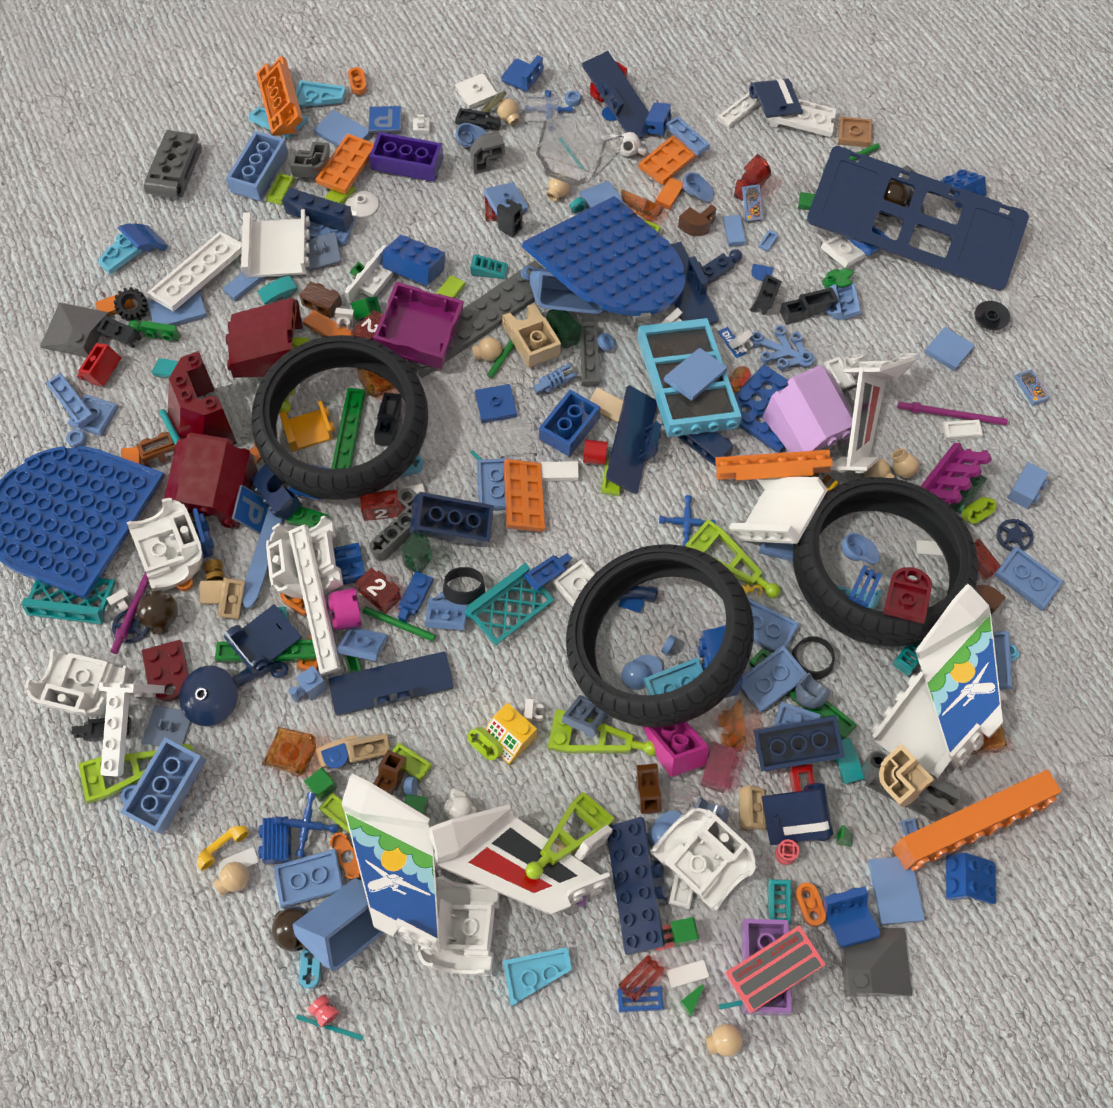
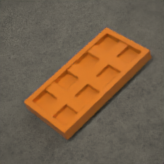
M347 133L328 160L326 166L315 179L316 184L346 195L370 160L369 156L374 143Z
M673 135L639 162L638 168L661 185H664L670 177L675 176L697 156Z
M505 459L504 483L507 528L543 532L545 530L541 463Z

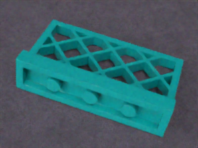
M526 563L469 604L464 612L468 619L472 618L495 646L555 600L544 587L538 591H535L534 588H522L523 581L526 580L524 576L531 569ZM510 591L519 592V600L508 599V593ZM522 592L532 593V602L522 601ZM536 594L543 595L547 601L535 603ZM494 603H505L504 611L493 610ZM508 603L518 604V613L507 612ZM521 605L532 606L531 613L529 615L521 614ZM481 613L490 614L489 623L482 622L477 616ZM493 614L503 615V624L492 623ZM507 616L517 617V624L515 626L506 625ZM492 627L503 628L502 636L496 639L491 633Z
M100 578L93 588L96 595L87 600L83 599V602L76 605L72 604L71 601L79 598L78 596L71 595L67 597L65 591L60 589L49 595L46 590L52 586L47 584L43 586L42 582L35 580L28 598H24L21 605L26 615L102 625L105 619L103 614L108 604L106 598L111 596L116 582L113 579ZM101 585H108L107 589L100 593L96 589ZM42 592L45 593L46 597L40 600L35 599L36 595ZM61 594H63V596L65 597V599L60 602L52 601V599ZM98 599L102 601L100 607L90 606L91 603Z

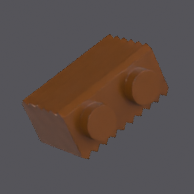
M309 281V284L299 295L303 306L329 318L334 315L336 308H339L342 304L340 294L334 289L329 290L325 288L321 283L316 284Z

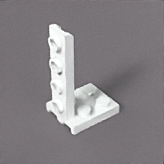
M100 683L99 691H107L101 775H123L129 696L156 697V693L164 694L165 685Z

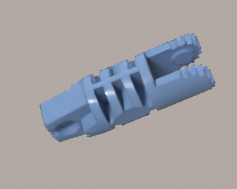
M569 362L539 378L540 383L533 386L535 394L543 390L547 393L577 377L576 372L566 377L562 373L572 367L571 363Z

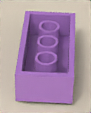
M743 919L741 923L742 961L788 933V920ZM791 988L751 1014L743 1003V1015H790L792 1013Z

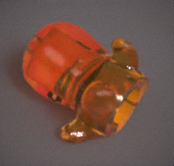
M745 366L737 367L732 375L728 376L734 394L738 393L740 387L744 386L751 377L750 370Z

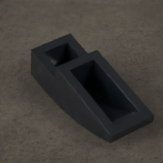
M831 287L801 294L797 300L782 303L780 313L785 324L788 325L819 314L837 304L839 300Z
M384 392L377 415L378 422L374 431V440L377 445L389 446L395 439L402 404V396L400 394Z

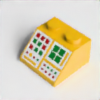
M508 702L493 716L486 727V730L502 744L503 753L500 757L508 765L537 738V728Z

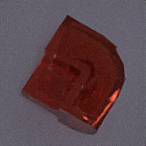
M759 154L744 167L745 173L741 180L738 179L736 182L734 197L743 201L742 187L760 184L761 191L766 180L771 176V168L768 162Z

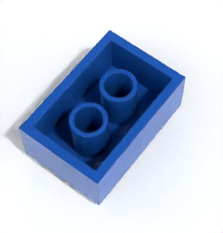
M400 235L383 250L382 268L428 286L444 270L446 253L413 240L408 236Z
M570 389L539 427V440L570 457L600 419V406Z
M725 626L702 631L697 652L699 658H703V671L712 662L721 646ZM742 677L725 698L738 696L743 682Z

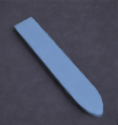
M271 508L268 509L245 580L242 602L246 609H250L258 599L268 569L266 540H270L271 534L274 531L272 528L278 523L282 524L284 519L274 516L270 511Z

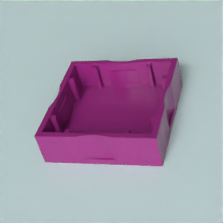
M396 281L388 300L387 309L381 317L373 336V341L387 346L404 359L442 370L463 315L464 301L442 294L429 293L420 288Z

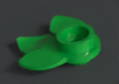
M831 270L822 280V285L825 289L834 284L837 287L851 285L853 282L849 278L854 274V270Z

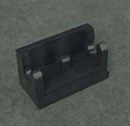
M506 199V203L511 205L510 207H505L502 204L497 206L498 229L513 238L523 228L522 204Z
M766 274L760 283L750 311L755 312L757 308L763 309L762 315H765L772 308L782 281Z
M107 316L104 317L96 330L132 348H135L133 340L140 341L142 338L134 328Z

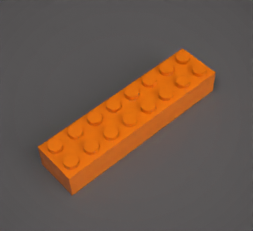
M1047 769L902 837L893 846L892 850L895 856L899 858L904 869L908 870L911 868L914 872L924 867V864L929 861L933 863L941 859L946 853L952 854L960 850V847L965 844L969 846L977 842L978 838L984 835L988 837L997 832V829L1001 827L1003 829L1007 828L1018 819L1024 820L1037 810L1039 812L1050 807V804L1057 801L1056 796L1062 791Z

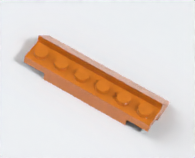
M281 55L272 66L266 63L256 73L271 133L274 136L297 133L296 126L303 120L287 59Z
M830 450L716 457V479L736 478V480L811 476L813 473L831 472L830 467L833 466L832 458L830 457Z

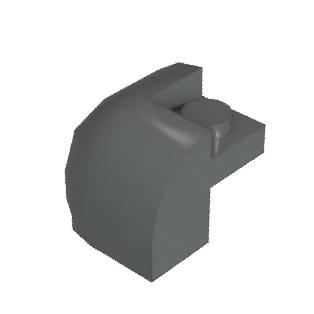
M499 131L482 135L472 143L470 156L474 175L490 171L489 160L501 158L505 155V144Z
M312 142L310 151L298 150V153H293L290 163L292 175L301 178L317 177L329 160V143Z

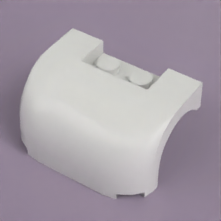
M172 498L162 499V510L155 516L141 521L127 522L152 590L161 589V592L189 581L199 571L203 559L201 544L186 507L179 501L172 500Z
M322 516L320 522L316 526L309 528L323 592L326 595L343 586L341 569L336 566L332 543V539L336 537L334 521L326 516ZM278 523L272 528L274 531L271 534L270 540H266L270 582L277 591L293 598L303 599L288 531L293 529Z
M51 649L50 661L45 675L37 683L27 679L25 689L28 696L42 706L81 716L97 717L106 714L107 691H99L100 683L127 684L131 670L127 666L120 668L106 661L73 653L66 655Z
M702 808L691 809L680 816L649 850L664 866H667L686 883L712 911H716L731 890L744 878L751 876L756 868L755 857L750 846L710 810Z
M444 876L436 877L441 953L440 955L435 953L429 955L420 949L421 946L416 943L415 952L418 953L423 965L441 972L458 975L491 976L494 953L490 952L494 912L495 909L499 908L500 893L482 885L458 883Z

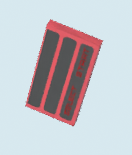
M799 925L725 972V975L751 1014L826 964Z

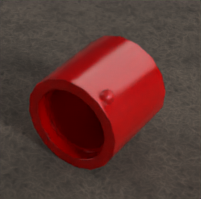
M586 439L583 463L605 465L608 442Z

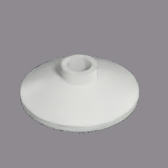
M358 191L347 198L345 205L351 207L352 216L366 218L377 211L379 202L373 193Z

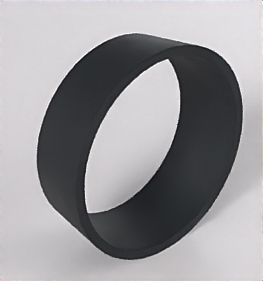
M459 567L449 571L445 576L443 594L452 603L468 605L485 593L483 576L476 569ZM458 577L474 578L481 583L478 588L469 592H458L447 585L448 582Z
M806 637L792 650L791 655L806 673L809 672L814 680L825 678L834 667V650L830 643L821 637ZM804 642L822 644L829 650L832 656L831 664L822 671H811L804 668L797 658L798 646Z

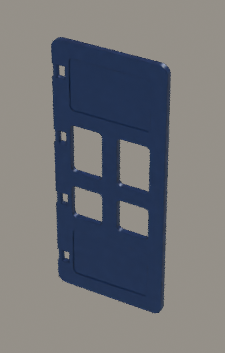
M841 146L833 147L807 215V222L810 225L997 291L1003 290L1007 285L1029 219V214L1022 209L1010 207L999 201L953 187L950 184L913 171L904 170L901 167L870 156L858 154ZM850 155L859 158V162L850 160ZM902 173L908 175V180L899 177V174ZM889 180H894L914 188L909 207H903L884 200L883 197ZM950 190L959 193V196L950 195ZM926 193L962 204L963 208L958 223L952 224L923 214L921 207ZM1000 208L1008 210L1009 214L999 212ZM881 212L903 221L897 240H892L872 232L877 213ZM916 225L951 237L946 257L910 246L909 242Z

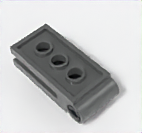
M171 130L165 131L144 182L146 194L178 199L183 198L202 150L201 144L198 143V134Z
M879 750L873 751L861 767L865 778L863 779L865 781L864 785L895 801L886 792L879 778L880 764L887 755ZM930 774L935 781L919 794L920 797L905 807L936 822L953 813L955 808L953 805L958 801L962 792L958 791L954 785L943 783Z

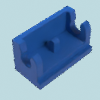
M653 103L645 120L646 125H653L655 129H648L649 133L664 136L667 130L665 124L672 118L671 104Z

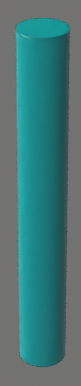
M161 409L159 414L176 446L177 440L180 437L167 411Z

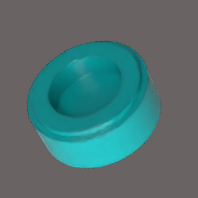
M579 197L570 203L569 208L572 213H579L585 209L587 203L584 198Z

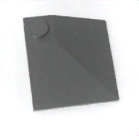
M59 302L40 347L87 358L101 335L96 330L104 317L109 316V313Z
M879 928L880 937L844 948L840 947L845 997L912 996L904 928Z

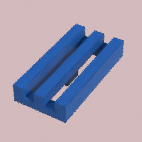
M864 565L848 599L867 608L882 574L879 572L876 574L874 573L875 570H868L867 566ZM865 574L867 578L857 598L855 594ZM871 578H873L874 581L870 588V591L866 597V600L863 601V596L867 590Z
M662 986L617 989L619 1013L664 1010ZM658 992V996L623 998L622 994ZM658 1001V1005L623 1007V1003Z

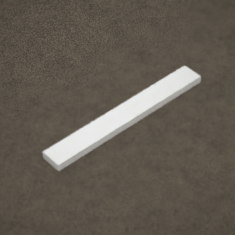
M304 524L288 531L320 675L325 676L340 670L341 666L309 527Z

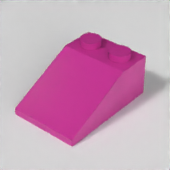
M688 722L665 727H643L649 741L654 745L659 763L671 777L706 765L709 746Z

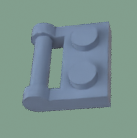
M579 695L563 715L562 723L583 731L587 737L593 738L597 734L598 727L609 715L596 707L587 697ZM593 712L598 713L591 724L586 722Z

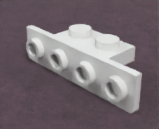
M383 245L376 251L375 256L366 263L365 268L361 273L357 274L352 284L347 286L345 294L348 303H351L359 292L370 297L377 296L394 275L392 271L382 268L383 250L387 247L386 245Z

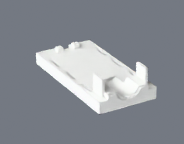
M798 99L803 110L802 114L772 117L768 120L771 121L769 125L771 127L777 128L778 124L831 137L836 109Z

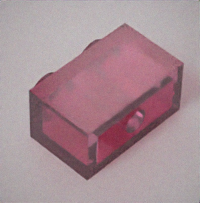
M713 742L700 786L721 793L725 792L726 787L730 788L734 777L730 775L731 769H736L739 757H736L737 749Z

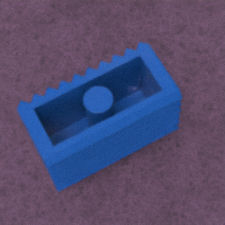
M275 817L263 818V825H259V837L262 838V846L258 848V855L265 865L291 861V827L286 824L274 825Z

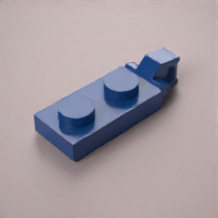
M568 553L560 558L553 555L527 572L524 578L535 591H538L567 570L566 565L569 564L572 557Z
M415 571L398 606L400 610L399 620L407 623L411 614L415 615V613H418L434 581L433 577Z

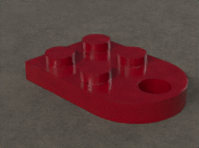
M904 567L895 571L891 577L883 614L924 624L932 590L930 577L922 570L913 567ZM908 576H915L917 580H911Z
M181 639L143 649L142 656L147 684L165 685L164 694L156 693L155 698L164 702L179 699L181 686L189 675ZM170 686H174V693L167 695L165 693L166 689Z

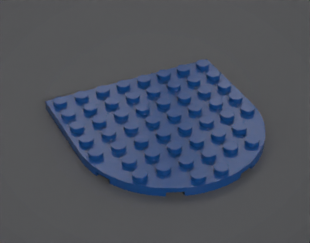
M615 196L523 241L522 244L524 250L573 293L588 303L592 301L601 305V309L612 313L640 316L641 313L653 315L662 312L678 300L685 285V269L682 260L669 241Z
M56 447L23 460L25 463L18 466L15 470L11 469L0 480V562L18 574L87 599L129 534L130 530L127 522L138 520L166 476L161 471L92 447Z

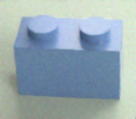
M1028 462L1007 499L1026 509L1029 508L1031 503L1036 504L1041 495L1038 493L1039 489L1043 491L1048 483V480L1045 478L1049 472Z

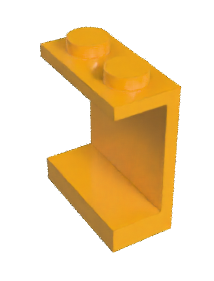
M318 401L319 410L288 419L286 412L279 413L292 452L334 439L332 432H335L333 422H329L327 419L330 417L327 406L323 407L322 401Z

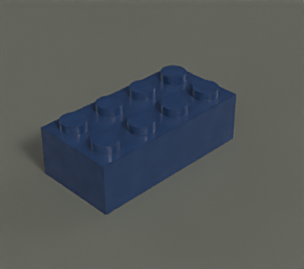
M419 492L413 501L410 534L484 547L490 542L494 505Z
M836 715L753 729L761 772L845 758Z

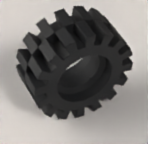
M129 287V290L123 288V292L120 290L118 292L119 295H115V310L126 321L141 320V316L145 317V312H148V302L144 294L136 288L135 290L132 287ZM128 299H135L138 302L135 310L130 311L124 307Z

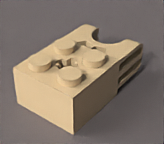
M535 304L527 306L526 320H518L511 313L502 315V325L528 368L560 356L561 342Z

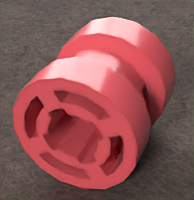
M790 839L783 840L775 851V858L782 865L792 864L799 855L797 843Z
M326 995L316 999L308 1008L311 1015L317 1017V1022L322 1028L331 1023L339 1014L335 1007L329 1005L330 1000Z

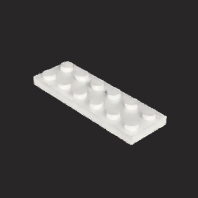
M219 231L147 292L149 298L174 312L242 253V243Z

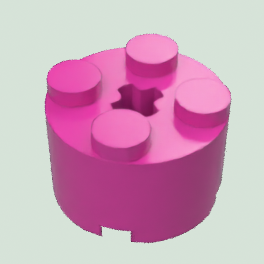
M355 588L334 591L332 594H328L330 611L335 612L332 613L334 630L338 629L340 631L362 627Z

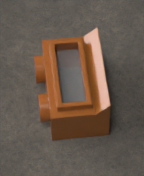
M161 432L158 437L152 439L145 438L139 444H136L144 466L150 467L148 460L156 457L159 462H166L165 454L175 451L176 447L168 432Z

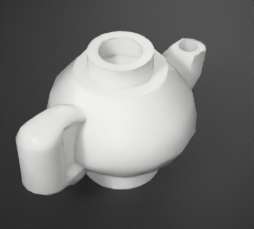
M626 132L621 136L611 135L612 140L617 143V149L622 156L630 157L637 152L641 155L646 154V148L640 146V140L635 133Z
M458 789L451 790V800H447L443 808V812L446 813L448 820L476 813V808L471 806V802L466 797L465 792Z

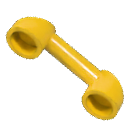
M232 827L207 848H204L197 860L199 869L203 871L209 868L215 862L211 854L231 838L236 843L244 840L250 833L247 827Z

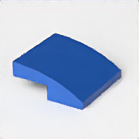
M132 223L118 227L137 249L150 252L152 247L165 251L168 246L148 225Z
M359 542L333 548L336 566L341 569L343 585L367 580Z

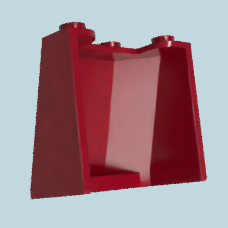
M290 298L231 315V321L228 322L229 333L226 334V344L228 345L229 354L227 368L231 371L233 378L264 377L277 360L293 349L294 329H303L298 300Z
M197 351L181 357L169 377L168 415L179 437L185 439L188 434L196 433L228 438L233 441V445L237 444L220 400L214 396L201 400L197 398L215 391L200 352Z
M190 433L187 435V438L178 439L164 499L172 498V500L179 501L181 504H184L188 513L193 512V509L197 508L199 513H203L204 516H217L221 525L226 528H239L240 523L232 519L239 487L243 485L251 490L253 486L251 478L257 473V467L251 452L245 448L233 446V441L228 438Z

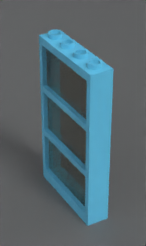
M708 319L639 326L637 340L667 437L739 428L742 416L726 372L693 401L664 381V377L698 348H701L723 364Z

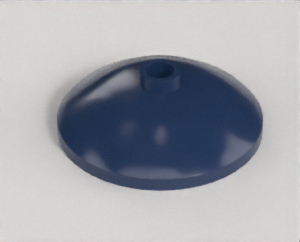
M203 666L191 672L184 680L179 693V703L185 717L196 725L207 727L215 726L225 721L234 711L238 700V688L234 678L225 669L217 666ZM204 691L205 695L201 698L200 694Z

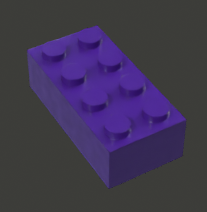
M379 132L369 158L371 169L374 171L435 182L444 156L442 143Z

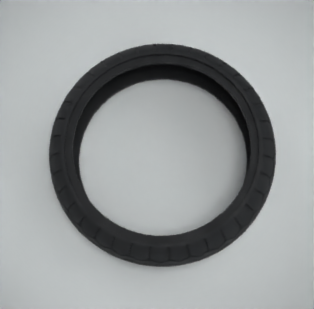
M335 335L321 337L293 348L277 360L265 374L257 389L252 406V432L256 447L263 461L288 486L301 493L322 499H354L367 496L387 487L411 466L422 448L427 433L428 404L418 376L411 366L392 349L379 342L358 336ZM342 367L364 369L383 377L398 390L406 404L402 427L393 442L382 453L363 464L343 469L315 467L293 457L277 440V419L283 402L297 385L321 371Z
M885 477L860 478L832 488L826 492L799 542L793 544V567L796 580L810 607L835 630L867 644L899 647L921 643L957 594L967 584L974 590L977 585V551L973 538L963 520L952 507L934 493L921 486L899 479ZM861 511H882L910 520L933 538L945 557L949 571L947 596L927 609L924 624L886 615L882 611L866 608L848 599L849 596L835 585L824 568L819 551V535L840 517Z
M660 544L641 547L607 563L594 574L579 593L571 610L567 626L566 650L568 662L581 691L596 707L609 716L628 724L643 727L677 725L708 712L718 705L736 686L746 669L752 652L754 619L750 602L742 585L735 575L714 557L700 550L681 545ZM663 577L692 579L715 591L722 598L725 606V632L717 654L699 676L678 689L656 695L626 693L612 687L602 679L596 662V639L605 615L622 595L639 584Z

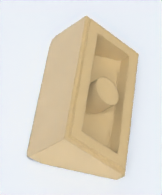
M596 388L590 401L600 406L601 415L618 423L623 401Z
M223 577L217 616L239 619L245 586L244 580Z
M200 581V604H219L223 581Z
M386 733L345 740L350 762L384 756L387 750H390L388 734Z
M750 785L739 789L740 829L766 830V820L761 796H765V789Z

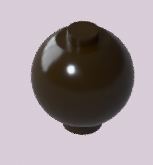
M889 180L883 198L886 201L905 207L909 200L908 187L897 181ZM879 212L881 215L890 217L889 215Z
M161 589L150 590L149 594L143 596L138 604V618L145 627L152 629V634L169 632L168 626L173 624L177 618L178 605L170 594L161 592Z
M292 906L276 913L273 918L272 936L280 948L290 952L302 949L309 951L296 938L293 929V923L307 914L308 910Z

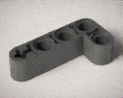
M403 488L398 494V499L404 511L370 542V551L378 561L386 560L412 536L410 534L411 523L404 526V523L411 522L413 501L417 495L411 488ZM392 535H397L395 538L390 539Z

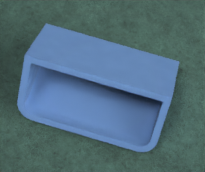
M535 271L530 273V286L535 302L540 308L599 314L603 311L601 305L592 301L590 303L586 302L573 293L551 272Z
M357 878L348 882L293 923L296 938L326 968L332 971L339 970L384 933L374 928L363 882Z

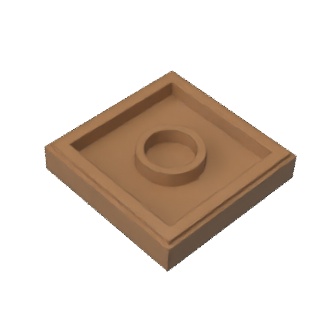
M840 116L838 145L871 146L872 119Z

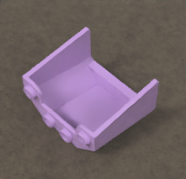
M819 365L796 375L787 381L789 385L786 388L776 391L772 395L763 419L789 452L820 450L826 446H833L841 439L846 444H849L854 411L829 369Z

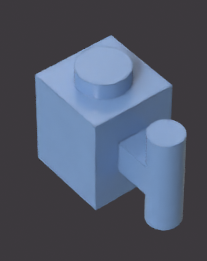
M312 666L296 677L299 686L290 687L289 693L293 701L298 703L304 694L312 700L326 691L327 687L322 677Z

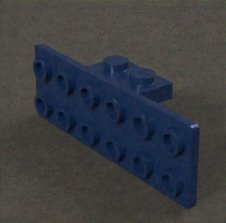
M609 51L583 62V69L624 131L635 133L639 139L651 134L648 132V129H655L653 125H646L645 121L649 111Z
M682 242L671 244L682 260L685 269V285L678 300L674 303L675 308H679L682 312L680 315L681 320L707 318L710 325L719 322V317L707 295L709 278L707 275H704L701 262H698L695 256L689 258Z
M629 385L625 391L606 479L636 494L639 490L644 462L654 457L658 452L657 445L661 437L662 424L657 421L653 423L657 407L656 399Z
M445 651L328 679L336 716L377 706H385L390 703L406 701L454 688Z
M638 817L610 825L609 827L613 830L607 840L625 954L631 955L664 947L665 941L659 906L668 904V890L664 883L663 876L665 871L660 861L653 860L650 857L644 818Z

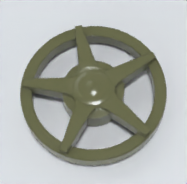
M502 91L496 95L481 111L489 112L507 95L506 92Z

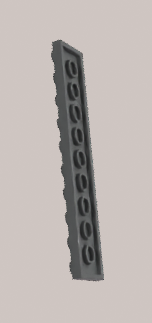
M536 260L527 265L534 267V269H543ZM528 269L527 274L530 275L531 270ZM521 270L463 309V315L445 362L502 324V315L507 313L515 315L535 301L530 280L527 281L521 277ZM404 359L421 378L437 369Z

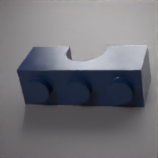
M266 464L251 478L255 485L253 488L263 496L261 499L271 507V513L277 518L280 516L287 520L302 505L292 491L282 486L284 482Z

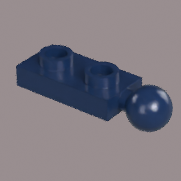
M739 249L731 250L728 257L722 253L703 266V273L708 276L709 284L732 270L734 263L742 259V252Z

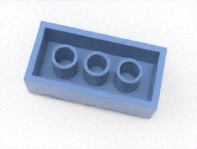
M255 131L226 178L230 192L261 201L288 155L285 139Z
M164 737L120 813L157 833L164 834L207 759Z

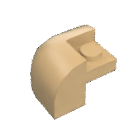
M902 744L892 751L880 764V782L886 792L901 807H905L920 797L919 794L935 781Z

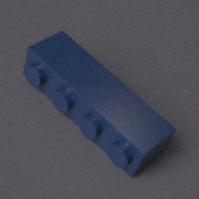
M289 188L282 199L285 213L301 218V209H305L306 216H309L311 222L343 232H347L353 222L351 207L293 188Z
M678 402L669 409L673 420L699 417L695 416L686 406H682ZM717 431L678 436L680 440L715 467L716 457H727L732 454L733 444L728 438H724Z

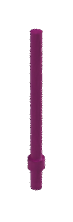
M898 401L897 403L898 409L910 410L911 413L919 414V412L967 420H980V422L1004 426L1008 423L1007 418L925 406L918 402L907 403Z
M146 572L142 577L120 629L116 631L115 641L110 650L113 654H118L122 643L128 637V629L135 616L138 604L149 584Z

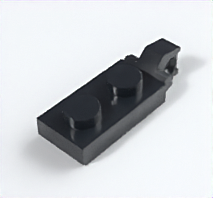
M459 108L455 118V124L457 125L470 123L487 130H500L501 119L494 118L487 112Z
M129 716L127 721L126 738H131L132 719ZM105 718L88 719V722H84L83 726H72V735L74 738H83L84 741L103 740Z

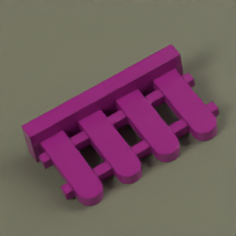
M953 443L922 483L921 487L934 493L948 505L958 503L962 500L960 491L968 490L972 487L970 477L980 476L982 474L980 464H988L991 462L992 457L987 450L975 452L971 449H966L964 451L961 443Z

